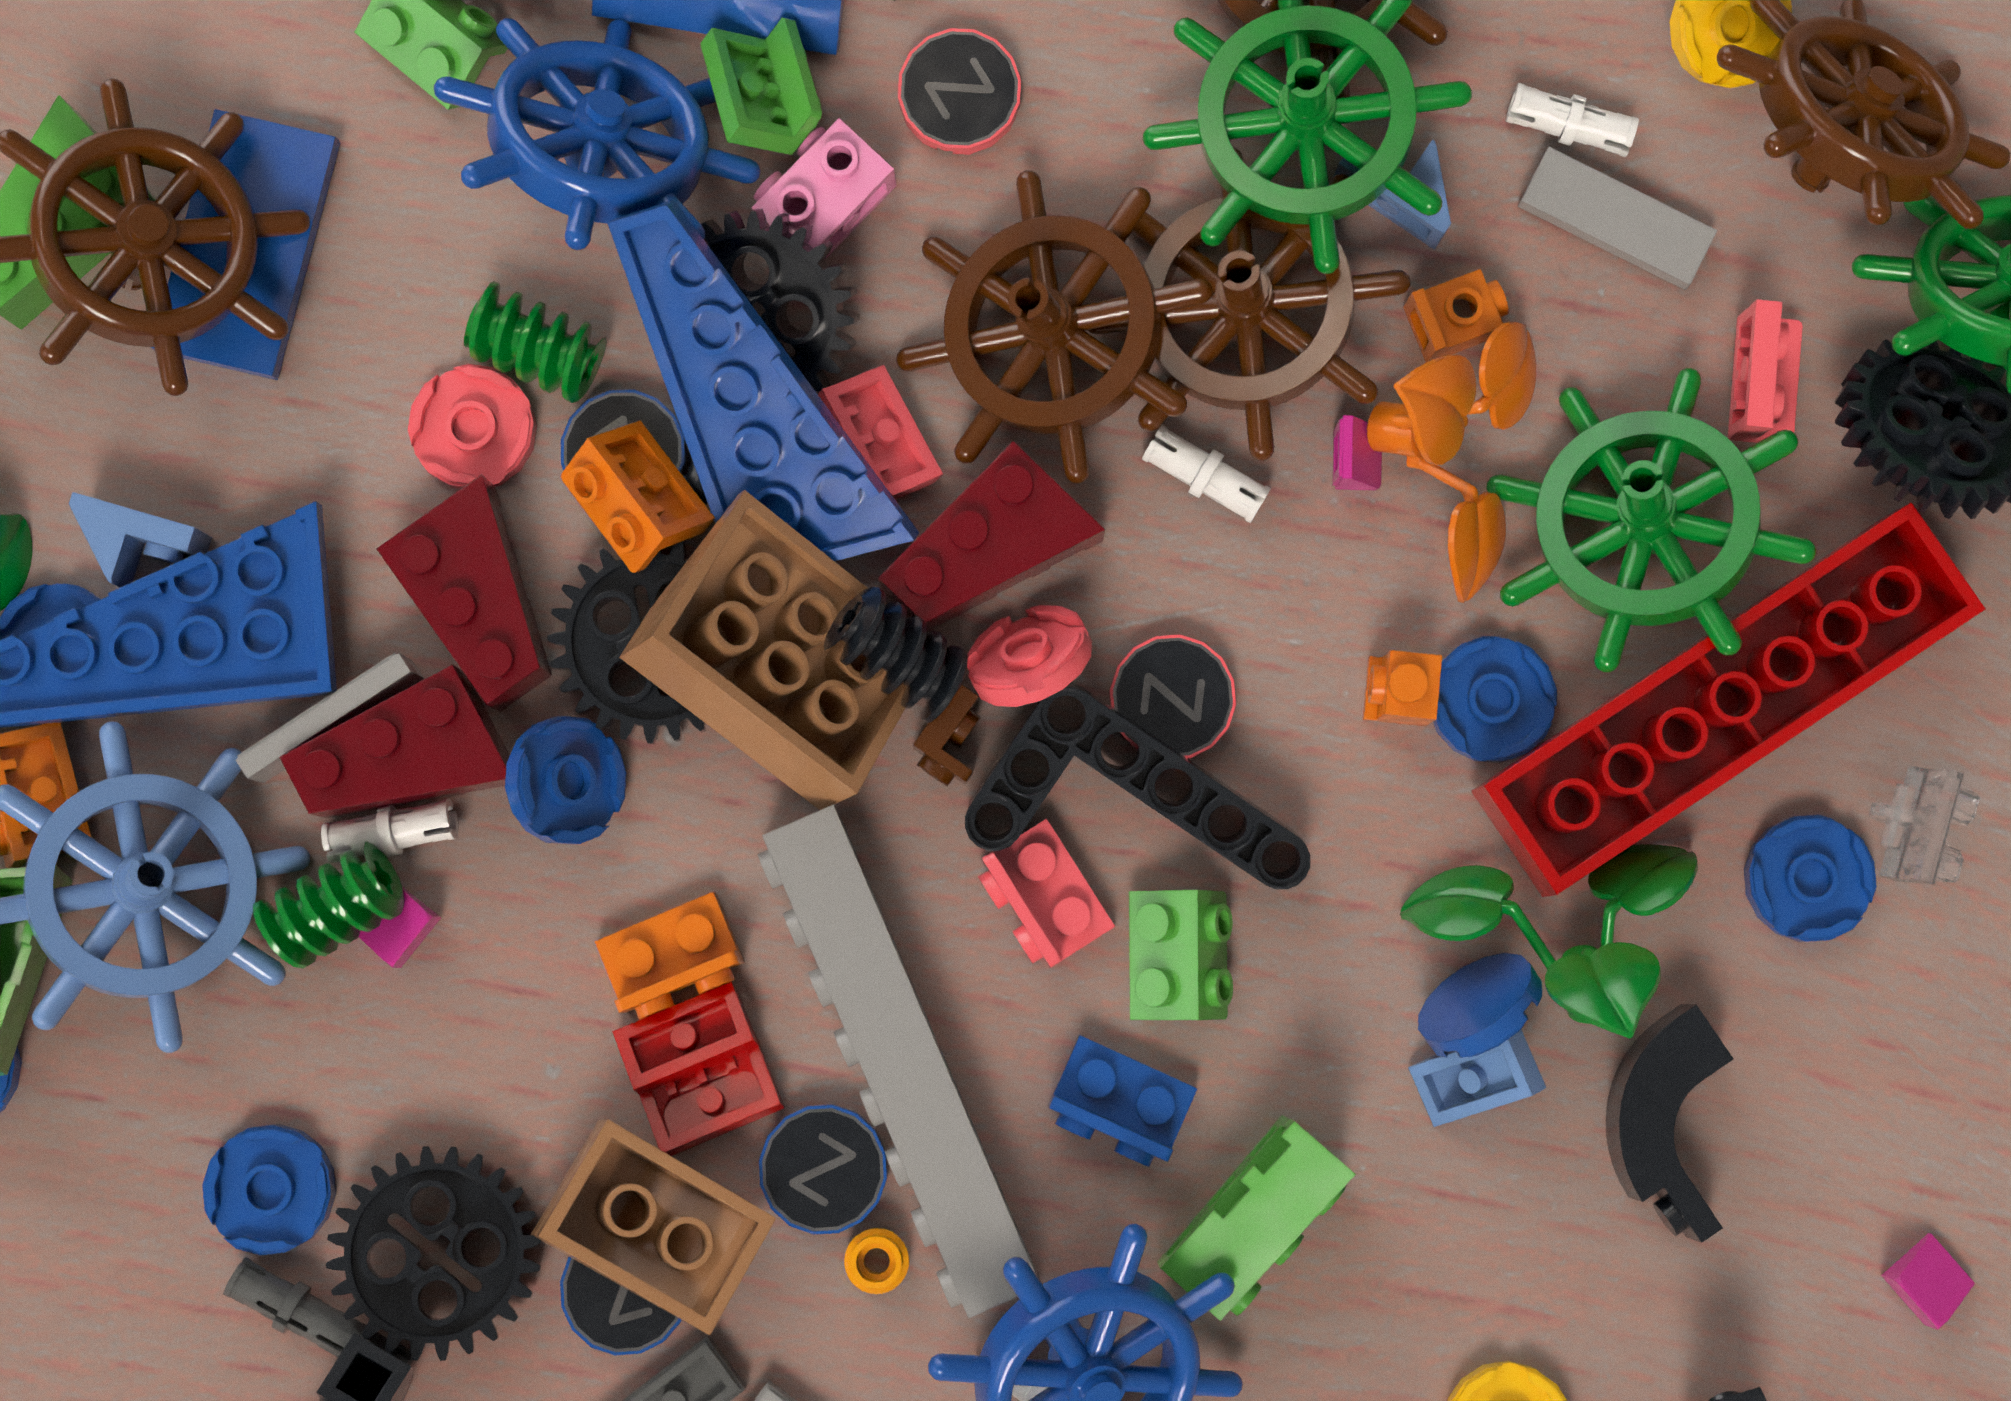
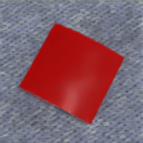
M732 981L612 1031L633 1090L639 1094L658 1148L670 1156L785 1109L763 1051Z

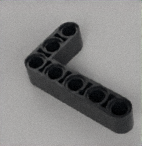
M1070 683L1063 690L1042 701H1038L972 798L965 815L966 832L969 839L976 846L987 851H1000L1010 847L1019 838L1075 756L1266 886L1274 889H1290L1302 882L1310 869V853L1308 848L1293 829L1187 759L1091 692L1074 683ZM1072 696L1083 704L1085 717L1078 727L1071 730H1062L1050 722L1048 708L1056 698ZM1116 732L1130 734L1138 743L1136 757L1130 763L1123 766H1115L1108 763L1101 753V746L1104 740ZM1026 749H1034L1041 752L1049 763L1047 775L1042 780L1034 783L1020 780L1012 769L1014 757ZM1170 768L1183 770L1191 778V787L1188 794L1178 801H1166L1161 799L1155 792L1157 777L1163 771ZM988 803L1002 804L1011 812L1013 817L1012 826L1005 833L990 835L979 827L976 820L977 811ZM1222 805L1238 807L1244 815L1241 829L1230 837L1217 836L1208 828L1211 813ZM1286 841L1295 846L1296 859L1294 864L1288 870L1281 873H1273L1266 870L1262 865V855L1265 849L1274 842Z

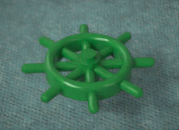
M1278 0L1279 10L1252 20L1234 33L1226 42L1191 18H1181L1176 22L1173 29L1175 37L1210 63L1201 84L1198 100V118L1149 126L1144 131L1142 140L1144 145L1150 150H1163L1201 144L1205 159L1213 175L1229 193L1200 231L1201 240L1206 245L1218 246L1222 243L1249 209L1275 221L1290 224H1309L1315 267L1322 274H1330L1338 268L1340 263L1334 221L1363 209L1383 194L1386 189L1426 216L1435 215L1441 210L1443 203L1441 196L1402 167L1407 160L1412 146L1416 113L1462 107L1471 100L1472 90L1464 81L1414 87L1412 76L1404 58L1395 45L1386 37L1410 7L1412 0H1382L1366 21L1349 12L1335 8L1304 6L1303 0ZM1309 43L1329 45L1343 51L1327 71L1322 73L1324 64L1317 59L1311 58ZM1284 47L1287 64L1286 84L1255 64L1254 61L1275 49ZM1363 64L1374 73L1384 92L1337 98ZM1235 82L1273 107L1225 114L1226 103ZM1390 117L1388 130L1378 150L1341 125ZM1277 133L1250 167L1240 159L1229 141ZM1324 145L1360 170L1345 180L1329 185ZM1295 150L1299 151L1304 189L1286 187L1271 182Z
M2011 195L1974 200L1983 210L1984 219L1978 227L1973 229L1962 227L1932 196L1919 201L1903 202L1904 207L1909 213L1929 226L1918 240L1913 258L1861 254L1855 257L1851 265L1853 274L1861 279L1908 283L1910 304L1919 321L1894 335L1892 339L1893 350L1902 356L1911 355L1940 340L1962 354L1991 363L1997 368H2005L2007 370L2006 388L2008 393L2011 394V244L2003 248L1994 242L2011 240ZM1963 251L1978 263L1948 260ZM1949 287L1979 290L1959 298Z
M1685 368L1678 373L1666 411L1630 412L1617 415L1602 422L1579 389L1574 387L1565 388L1560 393L1559 404L1579 435L1558 454L1546 473L1543 483L1502 474L1492 476L1487 482V492L1497 494L1500 500L1537 508V531L1545 562L1502 586L1500 590L1501 601L1507 606H1518L1552 586L1559 584L1569 597L1580 606L1595 615L1605 618L1594 656L1596 668L1604 673L1612 672L1618 667L1630 625H1666L1696 616L1721 654L1727 656L1736 654L1742 646L1741 637L1718 602L1727 596L1739 583L1749 568L1754 555L1797 564H1807L1816 555V547L1808 539L1761 529L1760 496L1754 474L1794 452L1798 446L1796 434L1791 430L1784 429L1740 452L1717 429L1691 417L1701 385V376L1693 368ZM1639 448H1655L1652 461L1639 460L1630 465L1621 454ZM1681 452L1700 460L1710 468V470L1676 489H1671ZM1599 465L1617 493L1618 498L1601 496L1575 489L1581 480ZM1725 490L1729 493L1734 510L1732 523L1685 513ZM1566 514L1611 524L1572 547L1569 546L1565 536ZM1677 538L1722 547V550L1699 573ZM1627 545L1615 585L1600 579L1586 569L1588 566ZM1651 554L1657 555L1675 583L1674 586L1656 590H1641Z

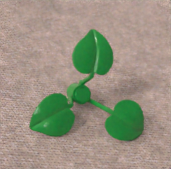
M1639 844L1630 846L1589 873L1588 884L1590 892L1599 899L1608 900L1603 910L1600 948L1597 949L1591 945H1577L1565 951L1562 958L1555 960L1520 906L1514 901L1507 900L1514 891L1513 879L1509 874L1496 868L1471 865L1444 871L1424 882L1410 895L1401 908L1400 916L1401 920L1410 921L1421 932L1448 941L1472 940L1485 935L1499 925L1503 914L1510 916L1547 969L1545 986L1552 1000L1564 1008L1568 1016L1576 1022L1593 1024L1631 1039L1636 1031L1642 1012L1658 988L1661 980V969L1657 957L1648 949L1631 943H1613L1616 915L1622 907L1628 912L1639 916L1653 915L1669 908L1681 899L1692 885L1698 871V861L1693 851L1688 852L1680 847Z

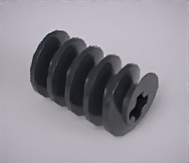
M879 587L867 588L851 599L839 612L825 637L824 650L833 647L840 640L844 641L845 646L840 656L841 663L849 665L862 654L866 659L860 672L861 677L865 680L871 679L883 669L886 671V674L881 684V691L885 694H891L901 684H904L906 689L901 699V706L909 709L922 698L925 699L926 703L921 713V720L925 723H931L947 708L961 687L967 667L968 655L960 646L951 645L947 647V639L940 631L932 630L927 633V625L922 618L918 616L906 618L907 611L900 602L891 601L886 604V595Z

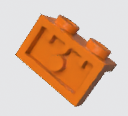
M641 420L587 438L561 473L563 483L632 573L644 570L661 549L704 533L715 519Z
M47 723L0 733V785L9 784L14 786L53 813L67 799L79 792L61 723ZM0 810V856H3L6 868H20L27 862L38 834ZM86 821L78 829L91 837L88 822Z
M716 892L708 893L594 941L618 998L614 1001L618 1012L627 1013L635 1009L639 1020L674 1006L675 1003L671 994L695 984L700 995L735 980L731 968L745 963Z

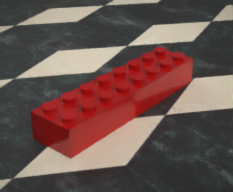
M1910 502L1886 515L1729 619L1742 640V646L1736 654L1730 656L1721 654L1709 636H1703L1471 790V792L1541 896L1558 895L1986 610V608L1915 506Z

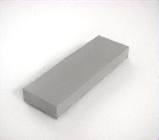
M1548 147L1517 206L1684 290L1690 286L1718 231L1551 147Z
M393 653L237 755L236 762L247 779L265 783L285 770L279 758L280 756L404 691L424 677L411 659L400 653Z

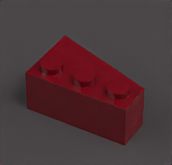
M1012 441L879 576L878 580L881 589L895 602H900L904 605L910 617L918 616L925 621L928 632L996 597L998 593L1031 576L1033 578L1062 560L1103 542L1105 529Z
M481 474L376 549L486 705L501 712L552 676L531 603L524 589L517 565L516 553L513 543L510 542L500 509L501 503L496 487Z
M450 665L279 758L308 813L323 818H333L377 810L378 807L387 805L401 806L410 802L463 795L467 792L501 786L505 787L506 764L510 754L472 683L461 669Z

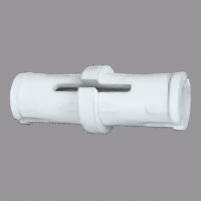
M1518 83L1505 121L1558 136L1557 142L1570 146L1575 141L1626 157L1629 153V147L1632 146L1639 118L1610 112L1586 104V97L1573 94L1571 99Z
M1163 424L1158 429L1155 439L1150 442L1142 457L1143 461L1152 463L1191 486L1188 493L1197 498L1204 494L1245 518V521L1249 523L1252 522L1271 490L1270 487L1263 486L1222 462L1224 455L1213 449L1209 454L1171 432Z
M450 799L398 810L394 805L378 807V813L323 823L321 828L322 845L324 851L333 849L327 852L326 855L330 863L339 862L340 855L349 850L357 856H363V847L366 841L374 844L387 857L401 855L403 848L457 839L459 832L456 811L448 813V810H453L454 806Z

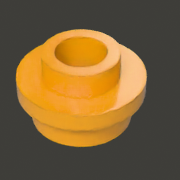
M866 1229L857 1234L849 1243L844 1258L845 1270L850 1281L858 1289L870 1294L887 1293L895 1289L907 1274L909 1268L908 1249L904 1241L896 1233L888 1229ZM880 1248L888 1254L890 1263L884 1271L874 1272L866 1266L865 1255L869 1250Z

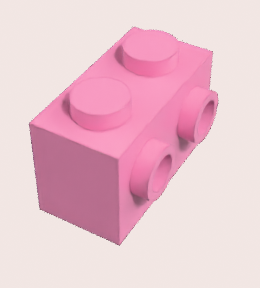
M840 118L828 130L823 127L814 130L799 147L797 155L800 158L784 175L780 171H776L760 185L754 195L756 203L751 207L752 211L758 208L763 209L767 227H770L777 215L782 213L789 214V233L794 234L798 229L807 224L813 226L808 242L810 246L815 248L828 241L833 244L826 258L896 187L894 168Z

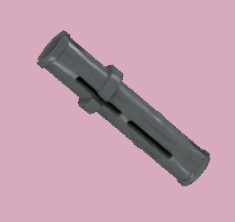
M247 1257L237 1266L223 1295L243 1305H247L272 1320V1328L284 1334L290 1330L336 1357L340 1356L352 1335L355 1333L362 1337L366 1324L355 1318L346 1320L343 1316L344 1312L324 1303L323 1300L310 1294V1286L301 1281L294 1285L272 1274ZM378 1332L367 1339V1341L385 1351L387 1337ZM399 1344L391 1353V1355L408 1365H411L413 1361L410 1349L402 1344Z

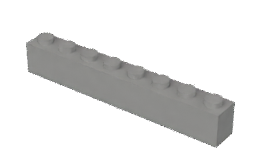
M833 804L762 835L768 850L758 854L760 863L772 889L782 885L785 888L793 909L784 912L783 916L797 948L809 944L818 968L808 972L823 1008L834 1003L844 1026L834 1031L841 1053L848 1067L860 1064L869 1087L859 1091L867 1114L874 1127L885 1123L895 1147L885 1151L888 1163L899 1187L909 1183L912 1185L921 1207L912 1210L911 1215L924 1246L928 1247L936 1243L945 1262L946 1268L936 1273L949 1305L953 1308L963 1304L969 1319L1017 1298L1018 1296L1003 1274V1267L1007 1260L1013 1257H1021L1030 1265L1039 1278L837 807Z

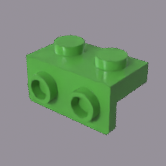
M371 0L354 33L448 110L460 106L439 100L434 93L435 82L441 77H453L474 83L488 58L504 54L508 49L496 34L497 22L484 10L473 5H467L462 0Z
M781 18L766 39L711 28L700 45L727 142L792 155L807 135L817 126L822 116L821 102L816 93L807 62L806 51L802 45L795 20Z
M1129 891L1130 1020H1225L1227 1018L1228 1005L1233 996V980L1231 973L1227 969V941L1232 933L1233 920L1224 891Z

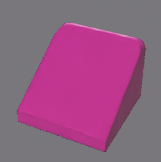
M1343 415L1333 430L1332 486H1335L1337 490L1375 491L1381 486L1382 452L1374 451L1368 443V422L1355 416Z
M404 887L402 889L405 905L402 914L391 920L382 918L380 926L370 932L360 931L359 938L392 968H402L441 919L439 915Z
M1931 1233L1924 1236L1881 1275L1925 1326L1936 1330L1940 1329L1950 1319L1975 1285V1282Z

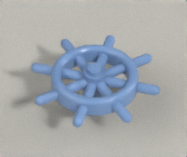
M107 722L99 731L107 779L82 789L67 799L54 813L9 784L0 785V810L38 834L26 863L23 894L0 898V925L28 920L33 935L41 949L62 971L32 1014V1021L37 1028L41 1030L54 1028L84 987L117 997L148 998L156 1044L161 1051L173 1053L183 1043L174 992L189 987L203 979L226 959L269 986H276L284 980L286 976L284 966L242 937L252 917L253 904L255 903L257 893V878L301 871L309 865L310 854L301 846L252 853L241 827L230 812L218 802L241 771L236 762L237 755L242 753L236 748L225 749L197 787L168 776L133 774L125 729L120 723ZM139 804L159 806L177 812V815L150 852H148ZM113 808L121 857L78 828L90 818ZM199 828L213 842L221 858L172 867ZM60 851L66 852L105 879L53 888L55 865ZM226 884L225 904L219 922L176 893ZM110 905L81 946L66 930L59 916L62 913ZM160 915L204 944L191 955L169 965ZM132 920L134 921L142 969L124 968L104 961Z

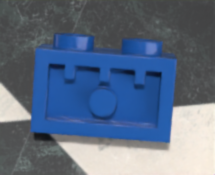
M1079 1035L1048 1107L1059 1112L1055 1122L1057 1126L1088 1140H1091L1095 1129L1119 1140L1115 1147V1152L1150 1167L1154 1156L1164 1161H1169L1173 1152L1172 1146L1198 1088Z

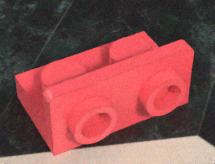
M1757 299L1737 317L1728 426L1729 440L1758 443L1784 429L1791 430L1793 433L1795 431L1803 325L1799 320L1781 318L1782 302Z
M884 365L823 388L818 393V396L895 500L934 484L943 475Z
M1047 818L1021 834L1010 847L1000 851H992L982 857V861L988 871L978 876L996 907L1000 909L1009 903L1023 924L1012 932L1032 964L1044 958L1048 966L1052 968L1115 927Z

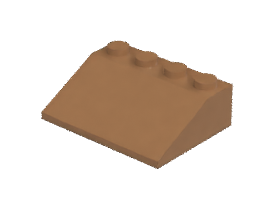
M746 490L737 495L656 600L619 657L819 810L858 794L905 710L901 706V699L906 689L904 684H901L891 694H885L881 691V684L886 671L881 669L871 679L865 680L860 675L866 659L865 656L861 654L849 665L841 663L840 656L845 646V642L842 640L833 647L824 650L825 637L839 612L851 599L867 589V587Z

